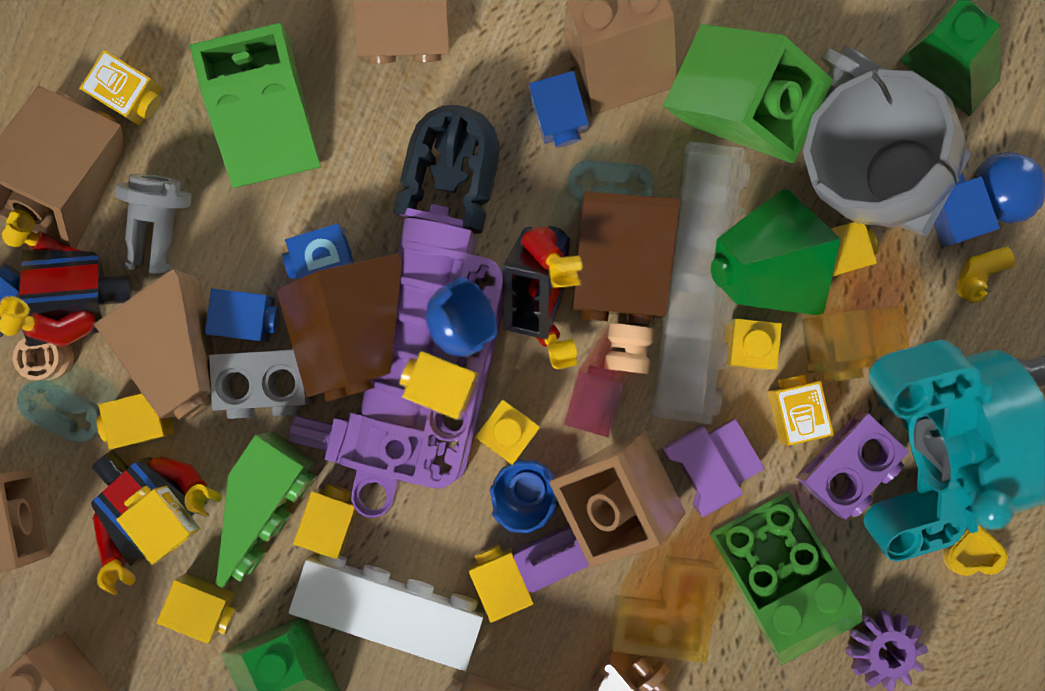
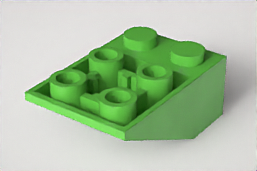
M281 23L189 44L199 88L233 189L321 168L291 38Z
M273 431L255 435L228 475L216 584L221 588L235 579L241 582L247 574L251 575L266 554V551L260 547L264 541L268 542L273 535L276 537L281 532L292 515L286 508L291 501L294 503L298 497L303 498L317 477L311 471L318 461Z
M790 491L709 533L757 625L781 666L862 623L861 605Z

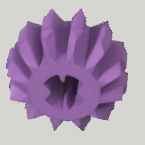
M885 609L879 610L876 622L868 615H863L862 624L865 629L862 632L856 628L849 629V635L856 639L858 643L845 648L846 654L857 658L851 665L853 672L857 675L865 674L864 681L869 686L875 687L881 682L888 691H894L897 678L907 686L912 685V678L908 672L912 668L918 672L925 671L924 665L916 660V656L929 652L926 645L916 642L922 635L921 629L916 625L908 626V617L902 613H898L892 618ZM889 641L894 645L893 651L889 652L887 650L886 653L889 656L883 658L879 655V650L881 647L887 649L884 643Z

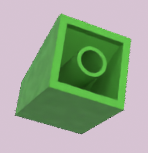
M701 24L663 107L690 127L786 162L795 163L806 140L812 115L823 104L834 79L785 35Z

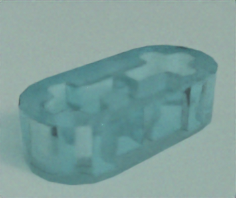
M582 161L572 168L567 181L569 193L580 203L584 194L583 187L575 184V179L582 178L585 171L593 172L592 176L595 180L608 181L607 187L595 186L592 192L628 195L627 189L613 187V182H627L632 174L637 175L638 183L645 184V190H639L638 196H651L654 189V180L650 171L643 166L628 163Z
M49 381L30 382L19 391L17 407L21 415L27 420L73 442L91 441L99 437L96 419L101 414L99 406L94 402ZM46 391L45 400L57 406L56 411L52 409H39L36 411L38 403L32 400L33 395L43 394ZM87 411L86 420L91 423L90 429H81L77 432L78 423L66 417L67 412L83 414Z

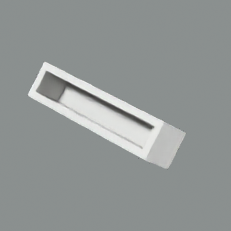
M312 554L305 560L288 614L463 671L467 670L484 616V609L477 607V600L457 593H452L451 598L434 594V587L419 580L408 579L407 584L389 579L391 574L389 571L376 566L364 565L363 570L345 565L347 558L343 556L334 559L322 554L319 556Z

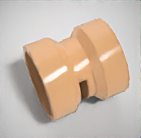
M610 323L608 338L612 342L611 351L605 355L604 369L649 375L650 360L647 357V348L653 343L654 329Z
M24 337L17 343L13 351V363L18 373L29 380H57L70 372L74 364V353L70 344L65 347H59L50 343L28 347Z

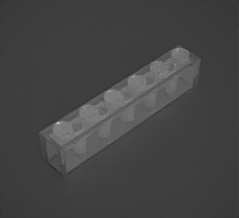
M690 141L684 149L678 199H680L667 312L666 316L663 317L651 415L653 417L711 424L712 415L720 414L723 391L722 388H716L718 369H725L728 357V343L721 342L723 324L730 325L734 301L727 297L724 290L714 283L711 277L710 266L714 260L717 238L745 216L744 207H738L740 189L747 188L750 175V162L743 161L745 148Z

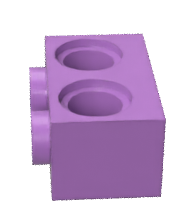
M857 412L800 472L796 479L834 515L846 520L850 515L853 517L858 516L869 506L873 499L870 493L881 482L886 484L900 473L904 467L901 460L909 451L869 413ZM874 439L879 446V455L874 462L867 464L862 458V447L868 440ZM843 472L848 479V489L843 495L834 497L830 491L831 479L836 474Z

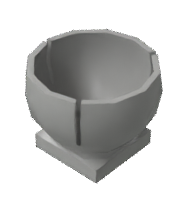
M878 69V77L871 70L839 85L812 115L803 149L811 183L816 193L819 195V198L843 216L858 224L886 227L899 226L925 237L928 236L951 191L959 182L960 175L971 156L966 148L964 132L952 99L913 71ZM880 79L885 83L891 98L886 93Z

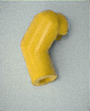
M1006 246L968 258L956 283L959 296L970 303L983 301L988 295L985 289L988 287L987 282L990 274L1015 266L1012 250Z

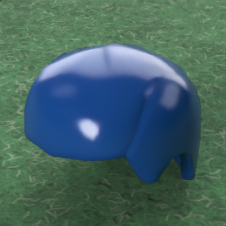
M1010 151L993 154L977 168L975 174L977 178L981 176L983 178L997 220L1007 224L1026 221L1034 216L1043 206L1045 200V173L1042 167L1031 157Z
M459 278L439 288L430 297L425 312L426 326L433 342L446 354L461 357L470 356L483 350L484 345L497 336L495 313L489 299L477 284L467 278Z
M519 459L513 465L508 464L502 467L489 490L494 519L510 532L528 534L543 527L555 514L559 504L549 483L550 480L555 478L553 472L537 460Z

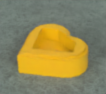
M979 524L978 532L971 533L966 527L962 538L954 545L944 549L943 559L947 568L959 575L969 576L977 571L993 575L1005 568L1008 555L1004 546Z

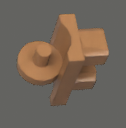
M617 645L608 652L601 669L594 675L589 688L591 691H672L663 681L668 675L670 667L664 661H659L650 666L642 656L633 662L620 645Z

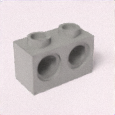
M293 350L209 355L212 411L226 410L227 419L255 417L254 408L272 407L273 416L300 414V405L312 404V396L306 397ZM283 370L289 371L295 378V388L288 396L278 393L274 384L277 374ZM237 373L243 374L249 382V390L241 399L236 398L231 393L229 387L232 377Z

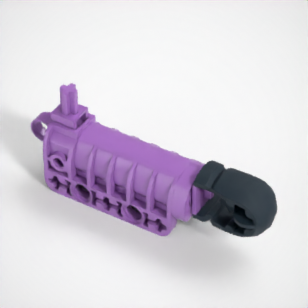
M442 105L427 112L416 124L409 140L400 178L404 189L397 193L393 213L404 218V223L397 253H400L402 269L391 374L373 379L375 388L364 391L360 412L351 413L350 419L334 418L333 424L296 415L293 424L290 426V443L326 451L324 460L337 462L357 470L351 500L354 508L366 517H379L393 507L400 481L430 488H444L465 474L468 467L503 316V272L494 261L475 255L478 239L474 235L483 232L487 214L482 206L490 201L499 163L500 144L493 125L483 114L469 107ZM433 145L436 150L441 152L438 165H435L436 157L431 152ZM478 146V154L474 155L475 147ZM469 158L468 166L473 173L470 192L466 193L463 199V205L466 208L463 220L451 218L449 216L450 208L431 204L430 211L427 212L417 210L418 202L422 201L424 196L422 184L427 167H429V171L435 178V189L456 193L458 185L468 180L469 174L462 171L464 159ZM488 273L489 276L494 278L495 284L494 286H485L483 293L489 299L495 313L497 336L484 345L479 356L461 357L446 354L433 342L426 326L425 312L430 297L439 288L459 278H467L476 284L477 279L484 280ZM420 351L430 353L462 367L466 365L467 369L480 374L464 413L462 427L458 431H454L446 425L444 414L402 398L406 388L400 385L402 373L410 357L418 359ZM439 439L442 441H459V444H455L454 449L447 448L448 442H439ZM446 452L445 463L452 465V469H450L449 473L442 474V466L435 463V459ZM368 483H378L386 491V502L379 509L369 508L363 503L362 490Z

